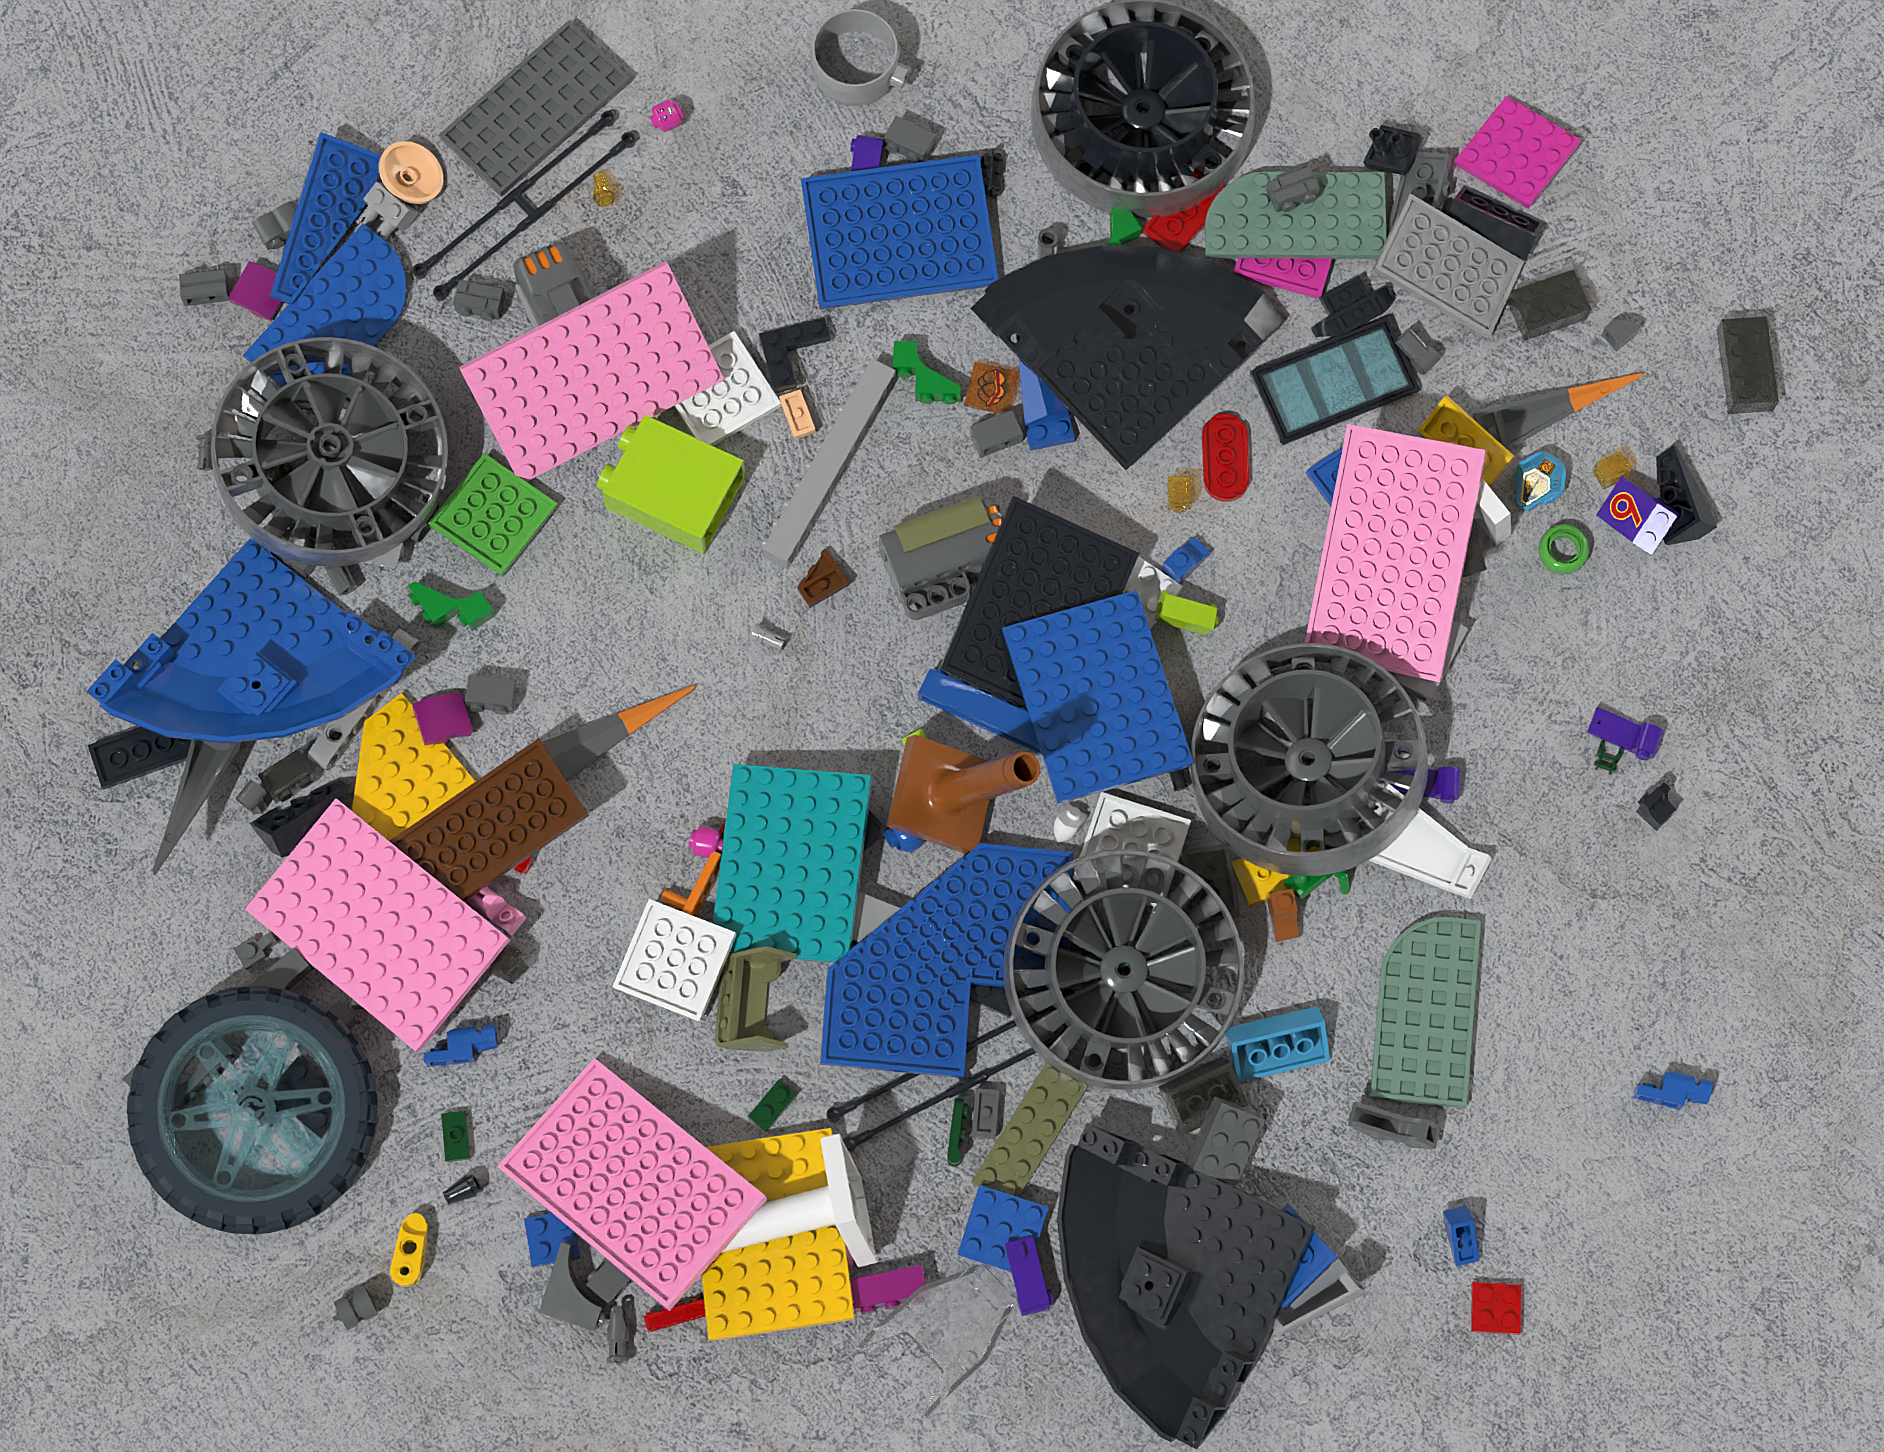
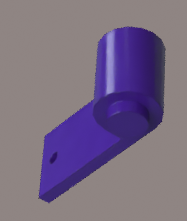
M857 135L856 139L852 138L850 152H854L851 172L879 168L884 148L883 138Z
M1599 707L1595 708L1587 730L1588 734L1632 752L1638 759L1644 761L1655 757L1664 732L1656 725L1650 723L1638 725Z
M1440 767L1437 770L1428 769L1423 797L1440 799V802L1446 804L1454 803V800L1459 799L1462 771L1455 767ZM1416 769L1389 772L1414 776ZM1390 784L1400 793L1407 794V789Z
M1029 1237L1005 1243L1021 1316L1050 1310V1304H1054L1051 1289L1046 1290L1034 1238Z

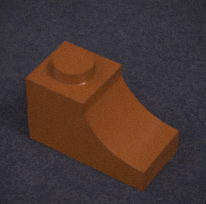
M1293 889L1266 895L1275 942L1299 938L1298 910Z

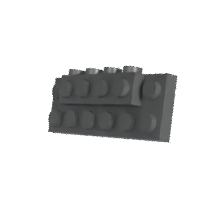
M1416 152L1406 175H1401L1386 230V239L1406 197L1410 193L1442 213H1446L1444 200L1446 196L1451 194V183L1447 179L1452 161L1450 154Z

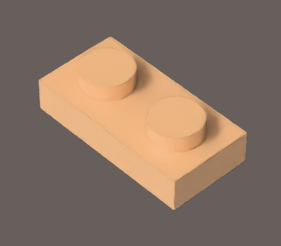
M801 389L779 396V401L781 402L794 440L816 433Z

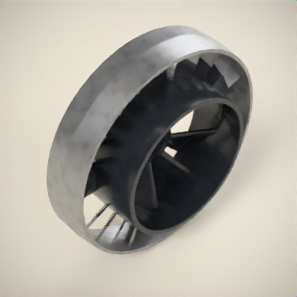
M1166 0L1115 1L1094 8L1071 22L1056 37L1047 50L1036 76L1031 101V125L1036 147L1043 162L1056 180L1071 194L1095 208L1112 213V207L1128 210L1137 218H1152L1155 215L1167 216L1178 213L1180 210L1182 212L1192 208L1193 205H1199L1201 201L1209 196L1212 197L1220 191L1221 187L1231 180L1244 161L1250 146L1255 120V98L1251 75L1247 63L1235 42L1220 26L1205 15L1192 8ZM1129 19H1136V22H1130ZM1153 20H1160L1161 23L1153 22ZM1111 23L1113 27L1110 30H1108L1106 24ZM1176 25L1188 28L1198 35L1193 38L1176 28ZM1086 32L1094 40L1087 48L1075 40ZM1221 50L1225 57L1213 64L1211 58ZM1139 53H1147L1145 88H1141ZM1076 56V57H1079L1080 59H1078V60H1073V59H1071V57ZM1055 59L1067 70H1069L1072 74H1074V76H1070L1068 74L1059 72L1048 67L1050 66L1051 62ZM1105 62L1127 92L1125 98L1094 75V69ZM1235 67L1240 77L1218 83L1217 73ZM1040 88H1045V89H1051V90H1056V91L1067 92V93H1070V94L1057 93V92H1047V91H1039V89H1040ZM1245 89L1248 96L1246 101L1219 102V92ZM1079 97L1121 108V113L1086 116ZM1139 110H1146L1147 113H1140ZM1069 111L1063 113L1041 115V112ZM1217 111L1249 113L1247 124L1243 125L1216 120ZM1122 125L1126 128L1116 141L1105 135ZM1215 128L1241 137L1227 159L1209 146ZM1071 129V131L1049 138V135ZM1141 136H1144L1145 148H1141ZM1078 147L1083 155L1072 166L1063 155ZM1208 163H1213V164H1215L1216 166H1215V167H1209V166H1207L1206 164H1208ZM1190 167L1197 169L1205 177L1198 180ZM1086 170L1089 174L1084 175L1080 171ZM1103 172L1112 176L1108 186L1095 181ZM1180 175L1185 186L1175 189L1172 177ZM1128 182H1135L1134 192L1126 191ZM1158 182L1160 192L1151 193L1150 183Z

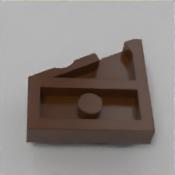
M826 548L820 553L821 557L817 563L811 566L807 576L797 586L799 594L809 608L849 586L848 580Z

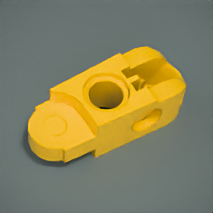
M412 1213L403 1220L390 1267L392 1280L402 1287L414 1286L422 1277L428 1224L425 1218L418 1213ZM410 1243H415L417 1245L416 1251L412 1254H406L405 1247ZM407 1267L410 1272L405 1276L401 1275L402 1269Z

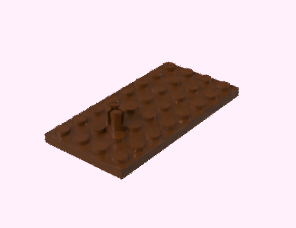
M538 738L389 842L465 902L587 818L589 814L542 740Z

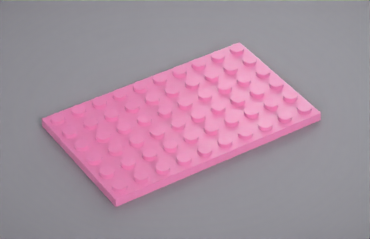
M666 261L459 367L515 475L526 482L624 432L629 424L632 426L640 424L644 415L653 417L725 380Z
M1347 424L1305 643L1327 644L1346 648L1373 660L1389 672L1441 682L1487 450Z
M338 799L332 802L245 908V910L292 949L295 948L304 959L418 1053L510 941L502 932Z
M595 1058L497 1166L668 1311L673 1308L767 1200V1197Z

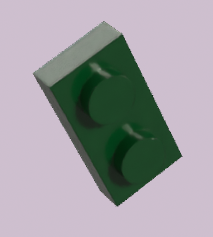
M778 1079L751 1111L748 1118L767 1133L795 1100L797 1094Z

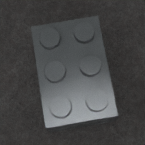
M1214 1096L1186 1163L1195 1171L1237 1186L1265 1119L1254 1111Z

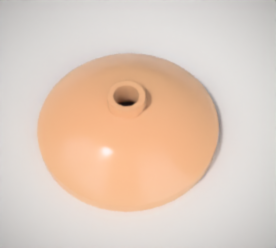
M402 141L390 145L382 153L379 160V174L385 187L395 197L411 204H424L433 200L438 195L443 186V172L438 160L429 150L419 144Z

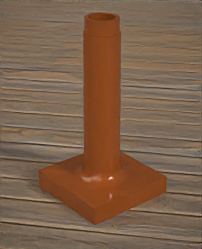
M916 734L909 736L905 743L887 827L968 854L980 844L989 799L1033 784L1040 775L1039 762L1033 754L1024 751L988 761Z

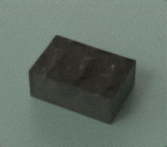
M1574 269L1512 290L1507 300L1524 341L1587 320L1591 311V307Z
M1229 844L1182 850L1180 854L1181 865L1201 877L1223 901L1232 919L1238 918L1240 907ZM1203 888L1188 902L1189 911L1208 895ZM1219 911L1199 924L1221 921L1225 918L1222 911Z
M1223 1056L1158 1086L1176 1130L1183 1136L1202 1126L1214 1096L1241 1107L1248 1105L1231 1063Z

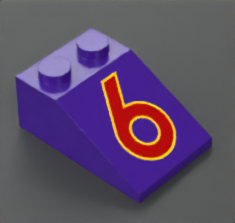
M1621 476L1596 515L1631 542L1652 555L1680 513Z

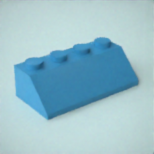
M1318 1006L1229 1027L1226 1033L1228 1050L1238 1083L1330 1061L1325 1021Z

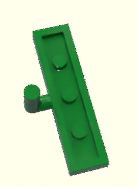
M1328 846L1325 850H1330L1335 847ZM1344 871L1319 876L1291 875L1284 881L1285 887L1293 889L1294 895L1300 900L1332 875L1339 879L1340 892L1342 894H1348L1350 891L1348 874Z

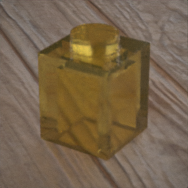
M1618 452L1596 462L1592 471L1604 490L1615 485L1621 476L1628 479L1631 472V464L1626 457H1623L1621 452Z
M1168 476L1167 510H1173L1177 513L1191 510V476Z

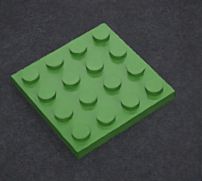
M484 453L428 522V525L503 577L557 509L558 503Z

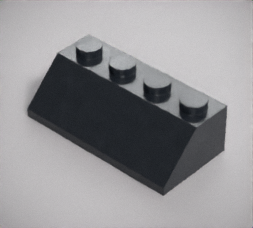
M1463 186L1456 195L1447 216L1509 251L1519 259L1528 258L1545 225V222L1466 186Z

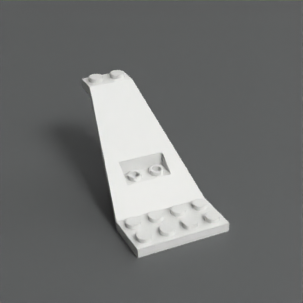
M1306 760L1303 764L1311 765L1314 763V760ZM1385 782L1383 791L1403 800L1405 796ZM1305 788L1303 806H1310V788ZM1376 802L1372 808L1373 811L1385 820L1393 813L1379 802ZM1418 807L1416 814L1402 834L1388 848L1368 861L1471 899L1492 858L1488 854L1468 848ZM1363 819L1356 823V826L1364 836L1372 832ZM1342 831L1325 837V844L1335 848L1348 844Z

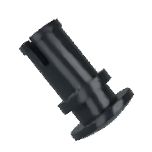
M1182 769L1169 773L1174 792L1189 787Z

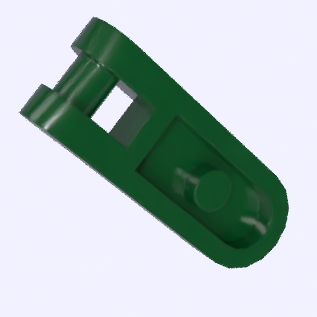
M958 1098L954 1099L947 1153V1163L951 1167H958L962 1161V1154L958 1150L959 1142H964L965 1128H961L962 1118L967 1119L969 1105L964 1104V1099Z

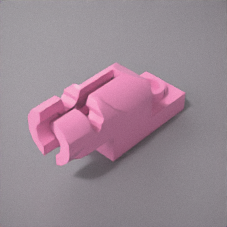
M487 886L479 891L477 895H473L465 901L479 915L510 936L516 932L526 919L523 913L506 903L501 896L490 890Z

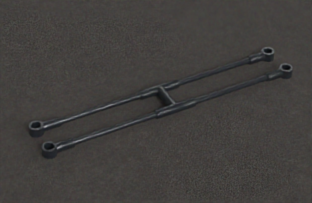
M611 111L603 112L601 119L590 127L587 133L529 180L526 179L496 203L497 206L439 253L433 254L422 264L414 265L413 274L415 278H425L427 271L436 265L441 257L499 210L505 209L510 203L515 201L528 216L517 224L513 231L459 275L453 276L444 285H437L433 289L436 300H445L447 293L458 285L459 279L462 280L520 231L523 232L553 208L557 201L611 157L617 156L625 148L633 147L635 145L634 135L631 132L624 133L621 137L622 140L609 150V153L550 201L547 200L535 210L521 195L532 187L536 180L589 137L595 136L604 127H610L614 124V114ZM606 117H611V118H612V119L609 120V121H605V120H604ZM631 138L632 141L625 142V139ZM419 269L424 270L421 274L416 273ZM443 291L444 293L443 295H437V292Z
M1067 988L1065 992H1062V996L1064 998V994L1070 993L1072 995L1075 992ZM1051 1005V1006H1049V1007H1047V1008H1045V1009H1043V1010H1041V1011H1039V1012H1037V1013H1035V1014H1033V1015L1027 1017L1026 1020H1029V1019H1031V1018H1033V1017H1035V1016H1037V1015H1039V1014H1041V1013H1043V1012H1045V1011H1047V1010H1048V1011H1051V1010H1053L1054 1008H1053V1006ZM1015 1020L970 1043L967 1042L966 1053L972 1051V1048L1017 1026ZM1066 1030L1043 1044L1046 1047L1051 1046ZM1032 1048L987 1072L983 1071L971 1078H968L965 1072L963 1078H958L960 1083L949 1088L945 1093L870 1131L866 1130L854 1137H845L843 1142L845 1144L846 1141H852L853 1147L847 1148L849 1153L853 1152L856 1146L871 1139L873 1135L948 1097L952 1098L988 1080V1077L1036 1052ZM909 1073L856 1101L852 1100L838 1108L831 1107L827 1110V1119L831 1123H836L840 1120L841 1116L857 1109V1106L920 1074ZM832 1111H836L838 1113V1117L832 1119L830 1118L829 1114Z

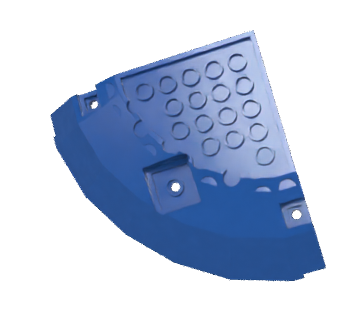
M250 538L161 638L151 633L124 665L115 659L86 692L100 702L99 706L109 715L165 737L218 743L253 741L286 737L347 716L395 685L403 676L402 672L416 656L386 632L378 633L353 612L345 613ZM368 638H374L371 644L366 643ZM140 662L141 667L135 669L134 664ZM260 682V688L253 689V683Z

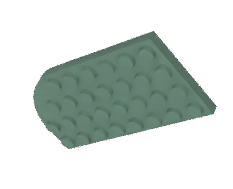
M1255 172L1244 175L1223 188L1213 200L1206 216L1205 258L1378 259L1386 242L1384 172H1313L1320 188L1317 199L1309 204H1304V202L1297 204L1289 212H1284L1283 210L1280 212L1275 211L1272 201H1270L1266 192V186L1268 181L1291 172Z
M1453 917L1430 918L1405 930L1388 949L1380 969L1370 1098L1466 1109L1481 927L1480 920Z

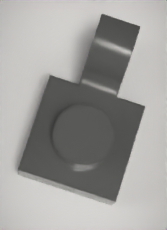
M269 932L259 941L253 936L233 949L244 968L248 970L266 959L267 956L264 951L275 946L278 942L274 935Z

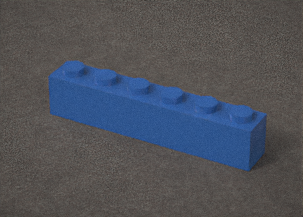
M931 668L929 669L918 692V700L1041 755L1027 708H1017L1012 705L1011 701L1002 697L997 699L983 688L977 690L963 679L958 678L955 680L948 677L949 674L943 670L936 669L935 671Z

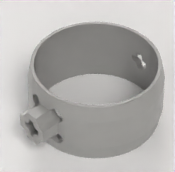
M849 9L831 15L818 27L811 43L810 59L813 77L821 91L837 103L847 106L868 105L885 96L892 86L902 90L908 81L911 67L900 63L899 43L892 28L883 18L870 11ZM846 32H865L881 39L889 47L894 58L889 68L875 80L864 84H846L834 80L821 69L817 62L818 54L829 40Z

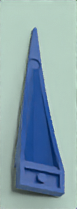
M1016 334V339L1018 342L1020 340V337ZM1018 358L1024 426L1030 451L1075 442L1070 415L1065 405Z

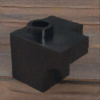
M1665 782L1651 794L1646 793L1638 801L1640 806L1636 811L1656 831L1677 810L1668 800V792L1671 788Z

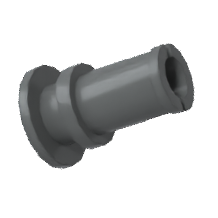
M212 435L196 436V439L200 441L197 444L199 449L197 469L203 470L204 461H206L205 471L212 470Z

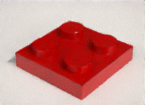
M1472 1282L1470 1332L1520 1335L1521 1285Z

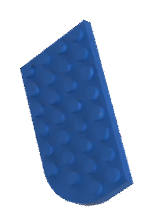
M363 223L302 289L293 303L289 304L243 354V357L251 363L259 356L286 343L319 337L350 339L375 347L396 324L405 304V273L394 249ZM324 362L307 363L312 375L325 374ZM343 363L341 375L348 376L351 365ZM298 366L289 367L291 370L300 369ZM282 371L268 376L280 388L287 384ZM307 408L309 412L313 415L315 414L312 408Z

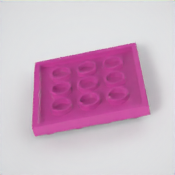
M1506 96L1454 160V165L1529 209L1580 145L1581 139Z
M1238 258L1234 274L1247 280L1319 299L1323 292L1332 259Z

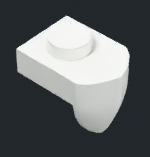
M1067 804L1059 813L1054 823V835L1057 842L1072 838L1085 823L1088 816L1078 808Z

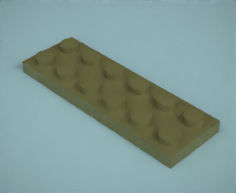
M1046 1062L973 1177L971 1184L976 1187L983 1185L1020 1197L1085 1093L1088 1085L1070 1078Z

